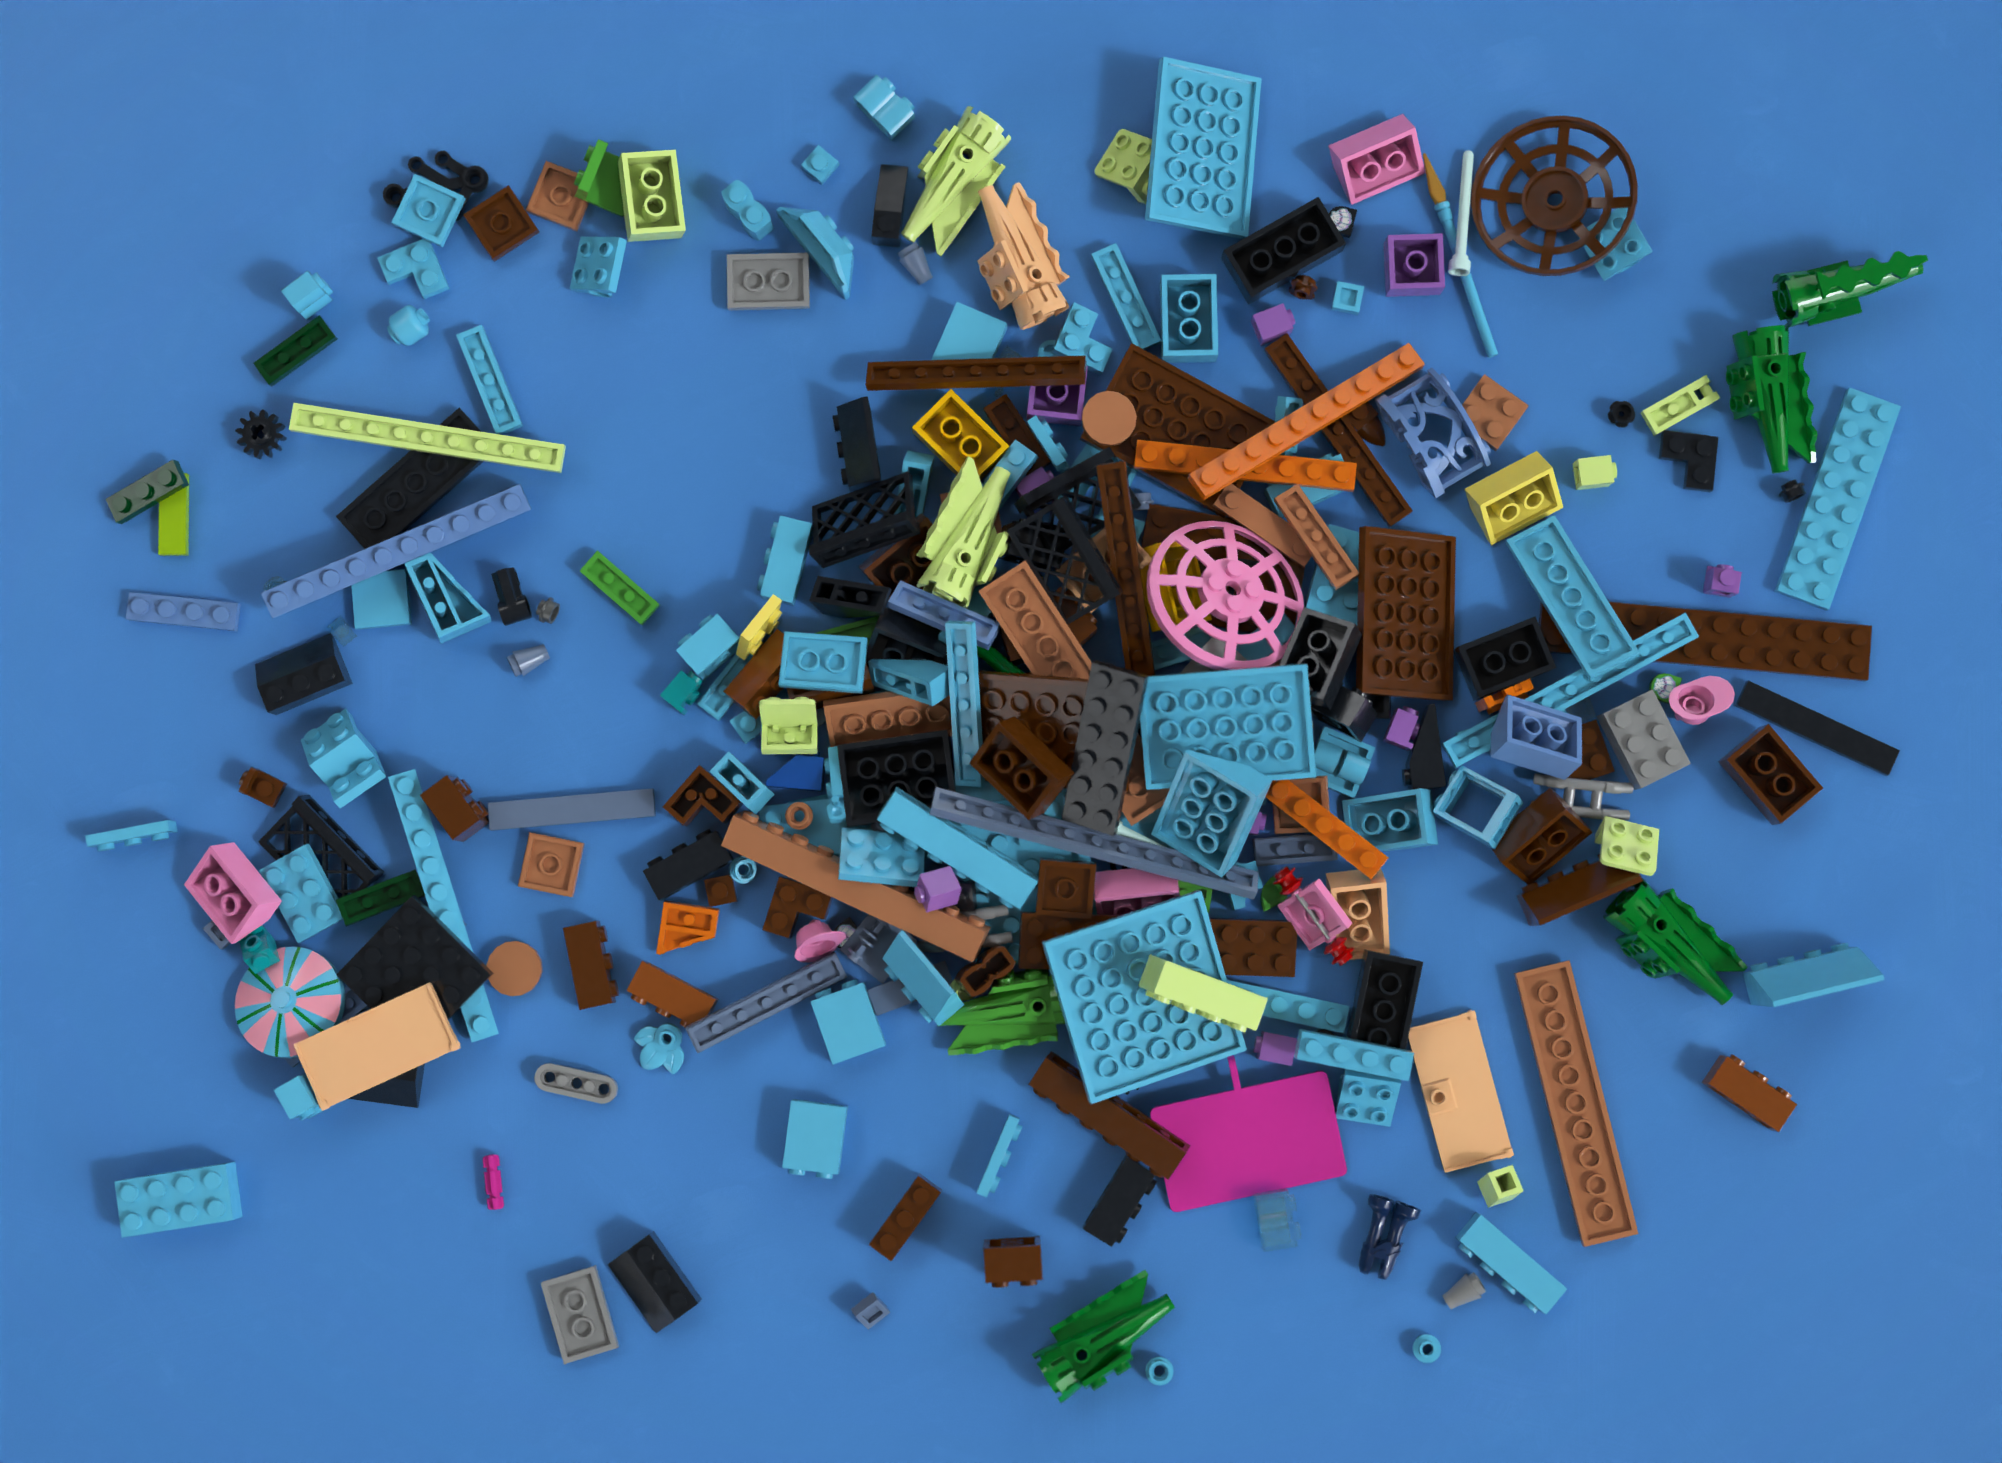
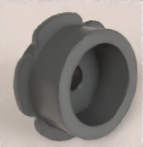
M549 597L547 601L542 600L536 610L539 621L552 624L558 616L560 604L554 602L552 597Z

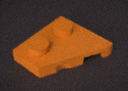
M1528 679L1475 702L1478 712L1487 710L1488 714H1491L1501 709L1504 698L1507 695L1526 699L1529 697L1527 692L1533 690L1534 687L1531 680Z
M665 900L656 954L661 955L699 941L715 938L720 909Z

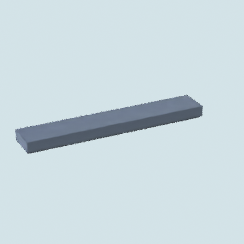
M653 788L488 803L489 829L491 831L656 816Z
M832 952L686 1026V1032L696 1052L700 1053L847 978V975L837 954Z

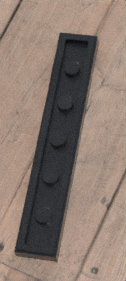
M1749 680L1745 682L1735 705L1744 711L1885 776L1890 774L1900 750Z

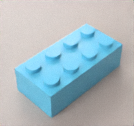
M1328 524L1327 527L1358 570L1359 532ZM1316 563L1304 607L1355 623L1357 626L1358 577L1335 591Z
M235 1162L115 1181L122 1238L231 1221L243 1217Z

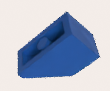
M817 752V754L796 755L766 780V786L823 792L824 757H820V752Z

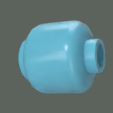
M407 305L389 317L387 330L397 344L410 346L428 334L429 328L427 323L430 320L423 309H416L414 306Z

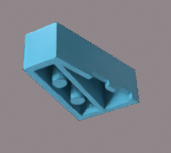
M431 553L404 563L441 644L492 622L490 614L472 598L468 591L454 579Z

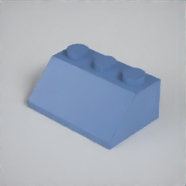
M1507 695L1504 698L1491 732V757L1565 780L1582 765V718Z

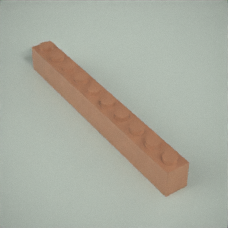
M744 811L733 815L721 846L968 961L973 962L978 958L991 928L985 925V920L975 915L968 917L959 913L960 909L954 905L926 912L923 904L917 901L915 892L909 890V887L838 880L839 857L833 854L834 851L823 845L816 847L808 843L809 839L802 835H790L784 832V828L776 823H764L758 820L759 816L755 813Z

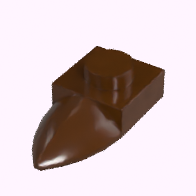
M1369 402L1364 403L1345 415L1362 439L1374 445H1385V432L1382 423L1378 418V413Z

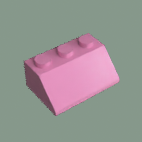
M1403 114L1328 145L1334 170L1351 205L1425 174L1416 128Z
M234 842L210 846L184 884L231 944L237 943L266 923L282 902Z
M1134 868L1104 870L1096 872L1094 892L1097 914L1124 915L1163 902V900L1166 901L1180 896L1178 880Z

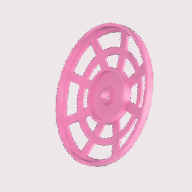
M1195 522L1172 532L1160 544L1148 568L1146 584L1152 613L1167 638L1185 655L1215 670L1268 667L1276 664L1283 658L1292 634L1282 646L1274 630L1281 622L1285 608L1297 612V625L1304 608L1303 594L1295 573L1282 554L1258 535L1244 527L1228 522ZM1196 529L1223 530L1224 539H1209L1195 544L1184 534ZM1235 533L1252 540L1270 555L1264 558L1253 548L1236 541ZM1174 541L1187 550L1178 565L1176 575L1159 574L1164 554ZM1225 546L1226 558L1216 561L1204 551V549ZM1237 549L1248 553L1259 563L1250 568L1245 563L1238 561ZM1194 556L1207 567L1200 577L1186 575L1188 565ZM1276 564L1280 565L1291 583L1296 601L1285 596L1282 582L1273 568ZM1266 571L1270 574L1277 593L1264 590L1259 578L1261 574ZM1159 586H1176L1179 601L1188 615L1178 625L1173 623L1164 607ZM1225 586L1234 588L1237 595L1229 594ZM1186 587L1198 588L1202 605L1196 610L1188 597ZM1263 601L1277 604L1275 615L1269 624L1259 611ZM1211 613L1216 618L1227 622L1226 632L1212 626L1203 618ZM1252 619L1260 630L1252 634L1239 635L1238 623ZM1193 626H1198L1208 635L1225 642L1224 657L1215 656L1201 649L1184 634ZM1264 638L1274 652L1257 660H1235L1237 644H1252Z

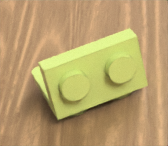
M1125 129L1119 130L1096 166L1095 174L1099 178L1126 187L1138 202L1146 204L1152 139Z
M769 697L759 701L762 723V755L817 754L818 721L815 700L807 697H796L795 699Z
M1605 816L1595 833L1594 843L1601 844L1600 862L1603 865L1647 876H1652L1656 872L1659 829Z

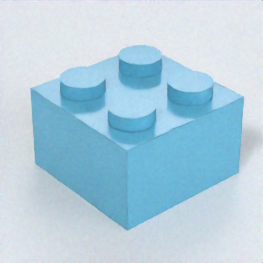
M718 613L714 617L709 615L699 624L700 629L694 635L689 633L678 642L680 647L676 650L703 680L736 653L740 639Z

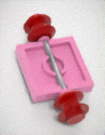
M1285 866L1273 875L1276 880L1272 884H1280L1282 887L1280 895L1291 894V896L1281 901L1277 907L1288 922L1292 923L1297 934L1309 950L1326 942L1324 954H1331L1334 957L1331 964L1338 963L1340 966L1345 964L1353 957L1351 952L1355 948L1346 947L1344 943L1347 937H1337L1336 935L1348 929L1353 923L1320 878L1301 889L1299 887L1302 884L1303 878H1295L1293 875L1295 867L1289 869Z

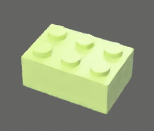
M676 150L621 153L618 159V170L627 242L682 238L686 228Z

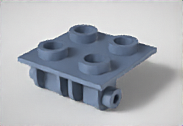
M868 914L840 951L883 984L889 975L884 970L888 965L882 958L902 929ZM904 931L915 944L917 940L914 937H912L909 933Z

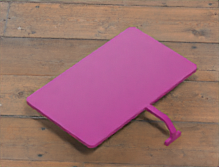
M1232 1055L1227 1057L1234 1087L1233 1090L1155 1106L1150 1111L1153 1121L1190 1145V1148L1169 1180L1164 1177L1170 1208L1174 1212L1341 1177L1347 1172L1329 1080L1324 1071L1311 1072L1241 1088L1235 1058Z

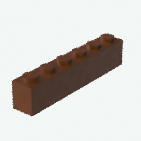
M1052 1051L1044 1059L1029 1082V1085L1033 1087V1091L1038 1096L1051 1099L1056 1103V1107L1066 1114L1071 1113L1080 1119L1079 1122L1082 1126L1089 1130L1094 1129L1102 1134V1138L1107 1143L1113 1146L1118 1145L1124 1149L1129 1158L1136 1162L1141 1161L1149 1166L1151 1173L1157 1177H1165L1169 1180L1190 1148L1189 1144L1117 1095L1093 1104L1089 1103L1079 1069Z

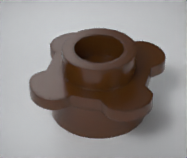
M1298 275L1295 279H1292L1291 284L1293 286L1289 287V292L1292 295L1303 300L1314 299V292L1317 291V286L1313 278L1306 275Z

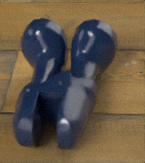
M1370 1194L1368 1205L1373 1210L1368 1237L1363 1242L1359 1270L1361 1273L1368 1275L1373 1265L1374 1257L1380 1258L1382 1261L1379 1267L1378 1278L1386 1280L1391 1274L1396 1259L1401 1252L1400 1249L1403 1243H1400L1403 1230L1408 1221L1418 1219L1421 1210L1409 1204L1396 1201L1387 1239L1381 1240L1384 1225L1394 1201L1387 1197Z

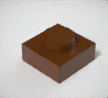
M730 875L704 880L709 907L738 902L734 881Z

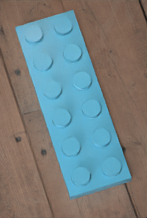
M1555 515L1506 540L1508 549L1589 681L1639 656L1638 648Z

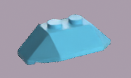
M779 207L776 210L778 218L804 250L809 253V256L845 300L850 297L854 265L852 252L854 247L845 236L840 238L835 231L837 229L836 224L828 215L823 217L817 210Z

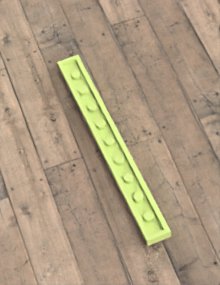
M293 403L289 425L291 432L562 473L566 449L564 444Z

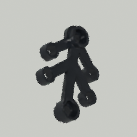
M439 151L435 155V163L441 169L449 168L460 177L448 179L426 165L422 158L412 157L408 162V167L413 174L423 175L432 182L449 190L461 189L459 194L463 195L466 200L456 221L463 217V207L471 195L482 192L488 186L489 177L482 167L470 166L467 168L452 159L446 151ZM443 156L448 157V161L445 164L439 163L440 158ZM421 162L420 169H413L414 163ZM473 177H480V181L477 184L471 183ZM389 184L383 190V198L389 206L398 208L408 188L403 189L398 184ZM394 194H400L398 201H392Z

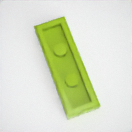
M184 473V475H185V477H186V479H187V481H188V483H189V474ZM189 485L159 502L158 555L189 556Z

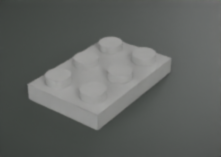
M809 253L727 254L728 310L810 309Z
M596 1265L541 1282L564 1364L619 1347Z

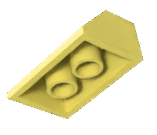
M1538 451L1465 488L1470 509L1491 545L1563 508L1553 467Z

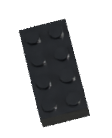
M1317 197L1226 248L1221 259L1249 305L1295 279L1296 276L1304 274L1341 253L1346 242L1320 198Z
M1364 949L1346 1038L1406 1050L1423 962Z

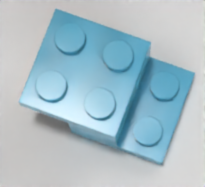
M347 709L331 715L327 722L317 729H311L301 739L309 766L328 786L333 801L339 808H342L386 777L377 751L357 729L353 716Z

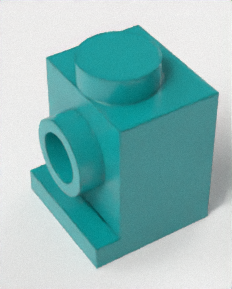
M681 670L660 696L685 715L687 710L684 706L686 704L690 706L696 701L700 695V692H698L701 687L700 684L703 681L692 671L685 674Z
M263 925L238 941L244 962L255 974L280 961L275 939Z

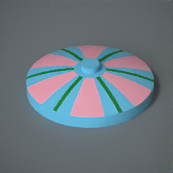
M283 947L277 949L280 958L279 962L257 974L250 967L246 971L236 993L235 1016L242 1035L254 1048L273 1057L290 1059L298 1058L293 1044L341 1022L345 1008V989L343 981L336 975L338 973L337 969L327 958L306 948Z

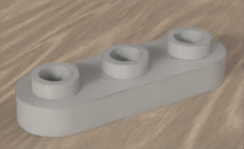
M554 1063L540 1066L535 1073L536 1085L546 1092L600 1104L611 1102L618 1093L617 1082L608 1075ZM548 1072L554 1073L555 1079L553 1082L546 1080ZM575 1078L581 1079L582 1086L580 1088L573 1086ZM602 1084L608 1085L609 1092L607 1094L600 1092Z

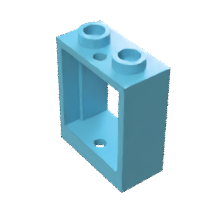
M1461 765L1459 770L1454 771L1450 776L1449 786L1444 794H1440L1435 800L1432 812L1439 820L1495 850L1522 807L1523 801L1517 794ZM1469 782L1503 799L1483 832L1449 815Z

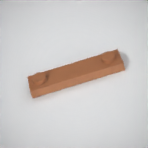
M1233 484L1225 487L1213 504L1219 511L1258 535L1300 567L1304 568L1312 557L1287 521Z
M1298 484L1274 498V502L1335 591L1358 577V570Z

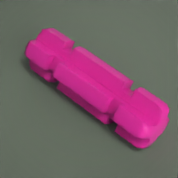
M496 1154L486 1155L482 1160L483 1168H486V1172H484L486 1195L489 1194V1198L486 1199L488 1210H497L504 1207L503 1196L500 1197V1193L503 1192L501 1170L497 1168V1166H500L499 1155Z

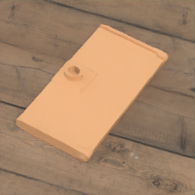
M431 982L293 1044L322 1111L444 1054L461 1048L460 1042L452 1030Z
M1468 1010L1456 1016L1410 1027L1408 1036L1444 1173L1514 1156L1475 1010Z

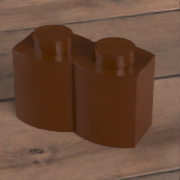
M1004 946L989 947L981 953L977 962L964 966L957 973L955 980L966 995L971 997L977 996L985 992L991 986L994 979L1008 974L1013 969L1016 961Z

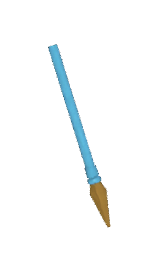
M1423 153L1429 194L1435 203L1434 210L1437 212L1440 223L1443 225L1450 249L1454 255L1457 232L1453 223L1452 212L1449 208L1450 203L1446 201L1445 190L1426 153ZM1471 273L1467 276H1460L1487 357H1494L1498 355Z

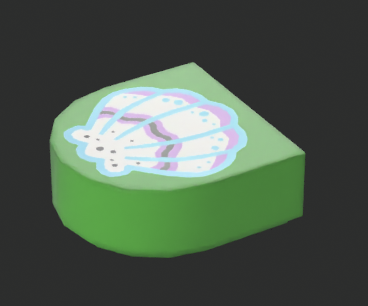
M1659 674L1651 680L1649 691L1653 689L1659 701L1669 704V694L1675 687L1680 685L1682 678L1671 674Z

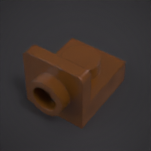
M251 767L249 771L246 770L239 780V785L241 786L238 792L275 808L287 783L258 768Z

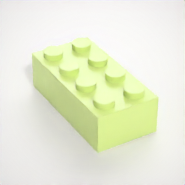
M1151 954L1138 985L1146 989L1145 995L1166 1004L1170 1003L1193 1014L1196 1011V1014L1217 1023L1221 1022L1242 1032H1246L1247 1028L1257 1030L1268 998Z

